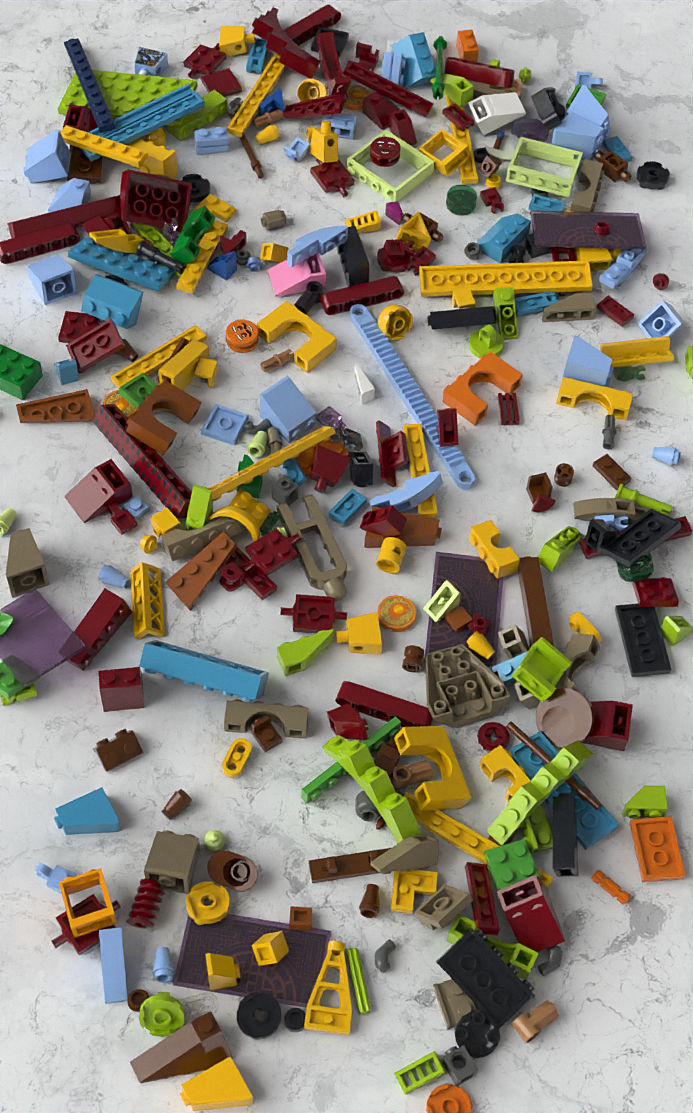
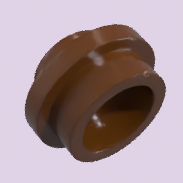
M142 989L132 991L127 998L128 1007L134 1012H140L143 1002L150 998L149 994Z

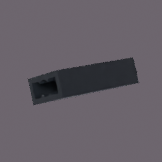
M495 306L433 311L428 316V326H431L432 330L497 323Z
M559 793L558 796H553V870L557 877L579 876L576 799L570 793Z

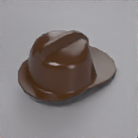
M222 850L213 854L207 864L210 878L217 884L233 890H249L257 881L258 871L256 865L251 859L243 855Z

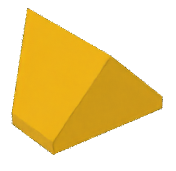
M419 211L401 226L395 239L402 240L403 244L410 241L414 242V246L410 249L418 251L422 246L427 248L431 241Z

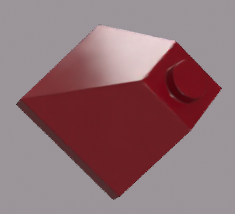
M377 92L363 98L362 113L382 130L389 127L390 113L401 110L387 97Z

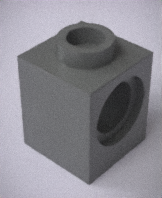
M284 475L272 485V499L279 505L287 503L290 506L298 499V485Z
M464 1045L459 1048L454 1046L445 1052L442 1063L455 1086H459L476 1076L478 1069ZM461 1060L465 1067L457 1068L454 1066L453 1061Z

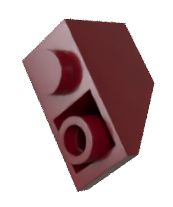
M405 109L390 113V131L410 146L417 144L411 118Z
M391 505L366 512L362 518L360 528L388 538L402 533L407 518Z
M349 703L327 712L330 728L336 736L339 735L345 739H368L367 730H369L367 721L365 718L362 719L358 710H354Z

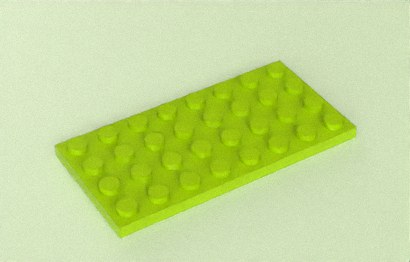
M92 70L113 120L187 84L190 85L193 91H196L198 86L197 80ZM76 73L58 107L59 114H67L69 105L90 108ZM181 117L167 125L180 126L184 117Z

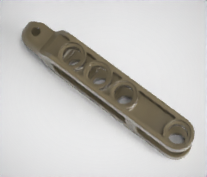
M313 495L303 497L310 520L298 524L287 503L277 505V514L287 537L290 538L296 533L301 537V540L294 543L292 547L298 554V560L310 586L318 590H324L326 596L335 598V601L342 600L346 596V587L343 581L347 575V563ZM314 530L316 534H319L323 542V548L327 550L330 556V563L334 565L335 569L327 572L318 570L302 534Z

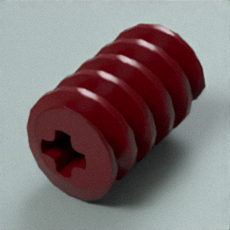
M141 879V886L137 888L138 894L134 897L135 902L131 906L132 910L129 912V918L126 922L137 928H153L154 923L149 920L157 919V915L152 913V911L158 912L160 910V907L155 905V903H162L163 900L158 895H165V891L160 888L158 882L151 879Z

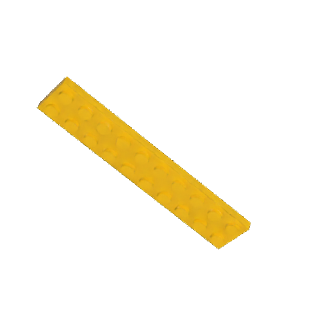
M589 261L419 266L421 297L452 296L453 291L470 288L472 295L493 294L496 288L513 287L514 294L592 291L593 287Z

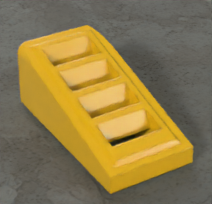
M372 211L346 219L345 226L351 227L354 224L358 233L380 231L381 220L379 212Z

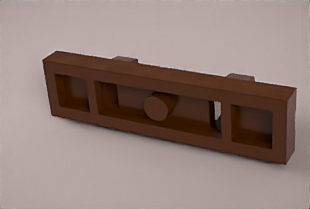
M391 848L309 860L312 884L377 874L379 872L369 864L368 858L373 861Z

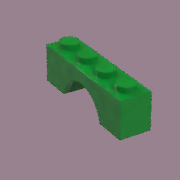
M205 205L190 212L170 253L173 259L183 264L196 260L200 251V247L196 242L204 232L211 228L215 216Z

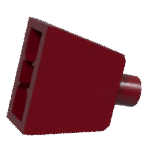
M318 445L313 452L309 476L310 479L317 481L314 490L325 493L327 486L334 487L351 458Z

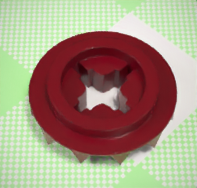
M485 723L478 730V744L483 747V750L487 749L490 752L500 745L503 748H507L510 741L509 731L500 723ZM493 732H495L494 735L497 738L494 743H492L491 738H488L491 737Z

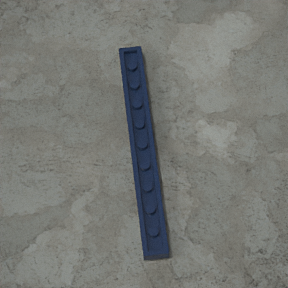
M79 38L64 42L65 49L99 132L102 133L115 129L114 121Z

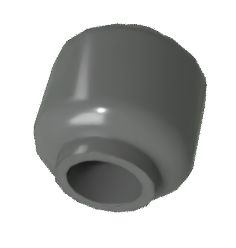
M365 791L357 794L355 802L357 816L368 822L379 818L381 814Z

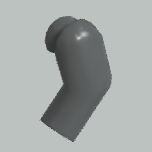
M264 419L258 425H253V422L250 421L244 424L245 432L254 435L259 431L267 430L271 426V422L268 419Z
M390 939L378 948L374 955L375 966L379 968L380 972H386L390 969L388 955L396 948V945Z
M555 945L547 949L549 954L548 961L538 966L542 976L559 968L563 954L559 946Z

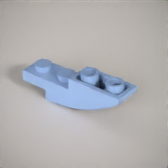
M334 226L323 228L296 240V247L287 252V264L292 268L302 263L308 257L313 256L316 252L324 255L332 251L333 248L348 240V227Z
M627 247L618 255L616 262L600 276L599 282L612 289L616 286L620 287L638 266L647 249Z
M440 471L429 472L426 475L403 482L404 489L395 490L392 493L371 499V507L384 508L393 505L399 512H406L428 499L443 484Z

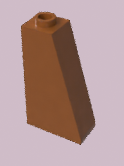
M373 506L372 511L380 509V507ZM400 512L407 518L402 533L392 537L402 540L407 547L435 546L436 538L440 539L442 528L439 527V519ZM366 531L364 547L380 548L383 540L387 537Z

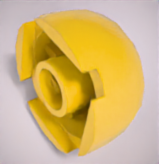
M397 304L384 308L378 318V326L382 333H385L387 338L395 341L404 338L403 334L406 331L409 332L413 324L412 313L406 307Z

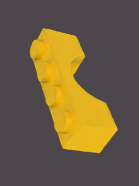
M563 377L556 404L574 408L581 402L593 401L602 405L608 415H614L616 419L626 421L633 393Z

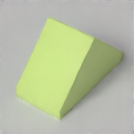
M446 580L423 609L435 622H439L447 613L459 607L461 593L449 580Z

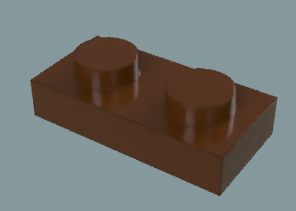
M608 454L593 462V467L616 491L620 484L625 486L630 483L631 477Z

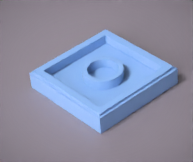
M215 404L201 429V435L235 446L244 429V424L249 420V415Z

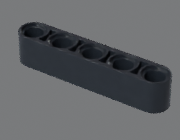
M545 88L531 96L538 115L547 131L562 123Z

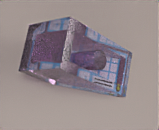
M524 119L513 121L511 134L518 138L524 137L544 142L548 138L549 131L546 130L542 121L538 119Z

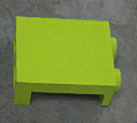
M541 637L530 647L511 676L543 702L556 690L555 685L564 671L571 666L572 662Z

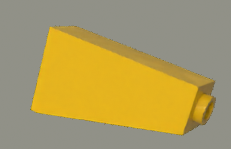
M193 339L159 369L160 385L164 380H167L184 391L195 377V370L199 359H209V346Z

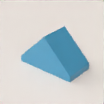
M67 359L53 363L61 385L79 381L75 360Z

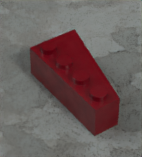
M104 588L59 652L61 657L84 671L132 614V610L125 600Z

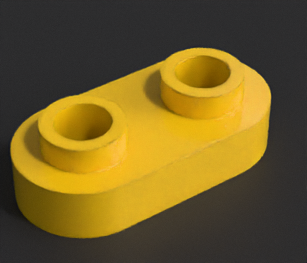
M575 612L569 616V626L573 631H576L578 634L594 635L598 643L601 641V636L597 629L580 612Z
M238 738L232 742L222 762V771L227 777L234 778L242 773L252 752L251 743L247 739ZM240 749L245 750L243 753L238 752ZM231 766L236 767L235 770H230L229 768Z

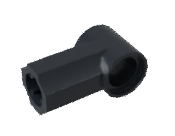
M317 281L309 282L307 290L294 304L302 313L307 314L315 304L320 302L322 295L321 283Z

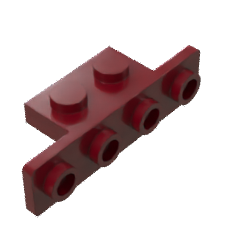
M378 420L376 422V434L381 471L380 477L384 483L394 487L396 486L395 471L409 463L406 433L399 431L391 436L390 427Z

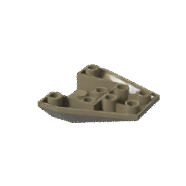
M463 644L425 654L427 707L434 721L452 728L492 717L510 700L511 696L503 681Z

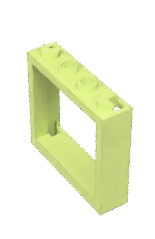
M385 130L347 159V171L385 196V198L395 202L399 201L433 174L435 161L388 130ZM391 137L397 140L401 146L400 158L418 169L415 174L397 188L362 166L364 162L370 159L371 143L376 138Z
M520 137L508 167L506 181L569 197L580 167L583 152ZM521 154L571 166L573 170L570 179L520 167L517 164Z

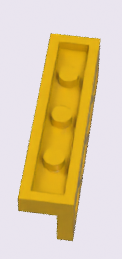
M668 336L600 344V351L612 359L611 367L674 361V355L669 350L670 338Z
M141 562L130 570L133 635L137 639H141L147 634L161 638L165 635L161 569ZM149 572L154 573V581L150 577ZM150 586L154 590L156 597L150 592ZM150 603L156 608V614L151 609ZM151 620L155 622L157 629L152 628Z

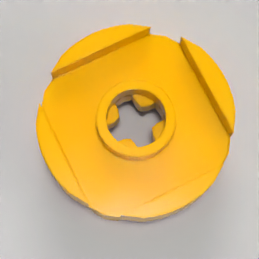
M205 881L194 885L190 889V893L186 897V910L196 924L216 923L228 915L230 898L223 886L220 885L219 887L214 885V882ZM206 899L209 902H214L210 906L203 905Z

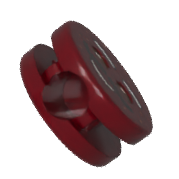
M391 137L376 138L371 143L370 158L378 166H393L400 159L401 146L397 140Z

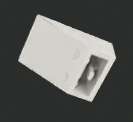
M516 92L482 95L468 102L483 136L526 115Z

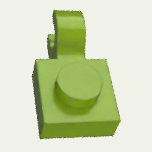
M33 683L10 699L3 698L4 696L0 694L3 706L11 704L15 698L19 702L37 696Z

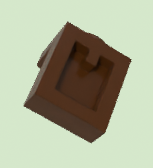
M486 156L478 169L486 178H491L498 171L502 161L499 158Z
M269 715L256 719L251 725L252 735L264 752L282 743V738L271 724Z

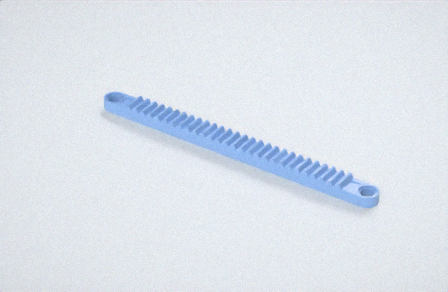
M353 305L350 308V319L417 424L421 423L422 432L460 489H471L474 486L475 475L467 464L465 456H462V452L459 451L456 445L440 447L436 430L438 416L435 414L434 409L431 408V404H428L427 398L424 397V393H421V389L418 388V384L411 377V373H408L404 362L402 363L398 353H395V349L392 348V344L385 337V333H382L378 323H376V319H373L364 305ZM357 311H360V312H362L363 314L360 315V316H357V315H355L354 313L357 312ZM468 477L470 482H462L461 478Z

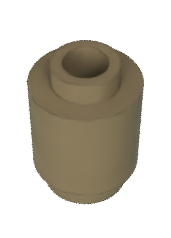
M283 210L266 212L261 217V224L267 230L283 226L287 222Z

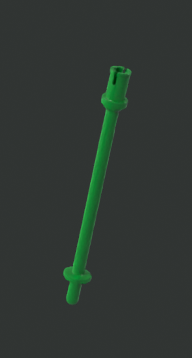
M439 36L433 44L434 49L437 50L436 80L432 85L433 98L436 100L438 96L439 100L442 99L445 89L442 83L443 51L447 48V42L442 36Z

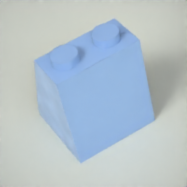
M582 85L567 110V115L572 112L603 127L602 135L605 138L611 131L608 113L588 88Z
M570 112L563 119L562 123L554 129L552 145L583 152L581 160L591 161L595 153L601 151L600 144L604 138L602 135L604 128Z
M59 129L28 148L24 174L28 177L30 183L68 177L71 152Z
M59 254L27 265L29 279L45 305L77 294L73 268Z
M574 336L563 377L609 387L614 367H611L612 359L580 337Z
M288 375L260 394V417L263 420L268 419L271 422V427L278 428V433L288 443L299 438L302 433L315 426L316 412Z

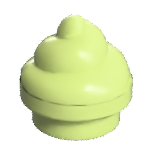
M211 830L204 837V845L210 851H218L225 845V836L219 830Z

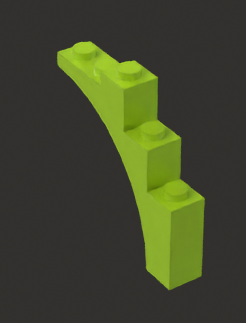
M338 735L329 739L328 743L322 746L325 753L343 766L362 787L383 817L397 844L409 836L422 834L407 798L395 792L387 772L375 765L367 745L358 740L350 742Z
M579 740L563 747L551 763L542 766L529 783L519 788L510 799L509 804L486 832L501 846L504 845L548 796L573 774L581 770L594 753Z

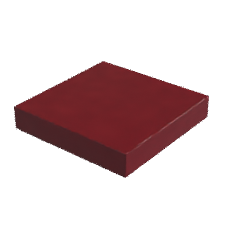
M230 68L201 76V82L208 93L215 90L223 97L242 92V87Z

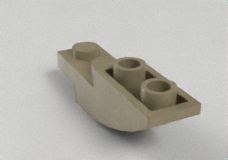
M594 498L573 503L574 519L584 521L595 519V516L614 515V518L628 517V524H632L649 510V508L635 506L634 500L621 498Z

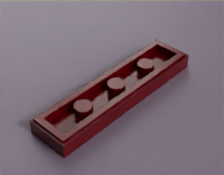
M467 862L465 872L469 894L473 899L471 905L476 930L479 928L484 934L498 936L500 928L487 864Z

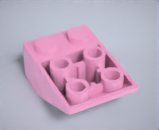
M316 252L313 256L308 257L302 263L292 268L287 264V260L268 269L276 297L305 292L307 284L311 281L321 283L322 289L326 288V272L319 252Z

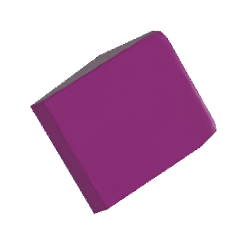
M399 202L386 203L385 215L398 225H401L403 212Z

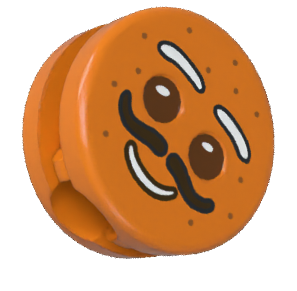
M243 319L230 323L226 329V343L228 347L238 353H247L255 349L258 345L257 326L253 322Z

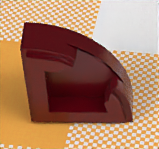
M537 494L531 511L544 512L551 508L556 500Z

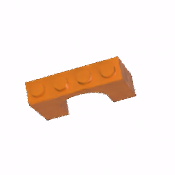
M490 351L485 356H481L474 366L471 365L463 375H459L454 383L445 387L442 402L450 408H456L459 415L475 426L486 417L488 404L473 394L469 387L478 382H489L511 395L521 386L523 374Z

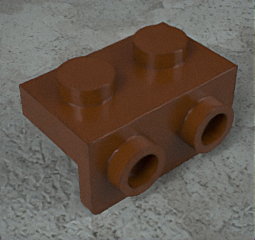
M125 728L115 733V738L111 740L105 738L96 743L97 747L93 748V750L97 753L106 772L144 753L133 730L127 731Z

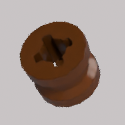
M566 463L559 464L556 467L554 482L562 487L570 485L574 475L573 467Z

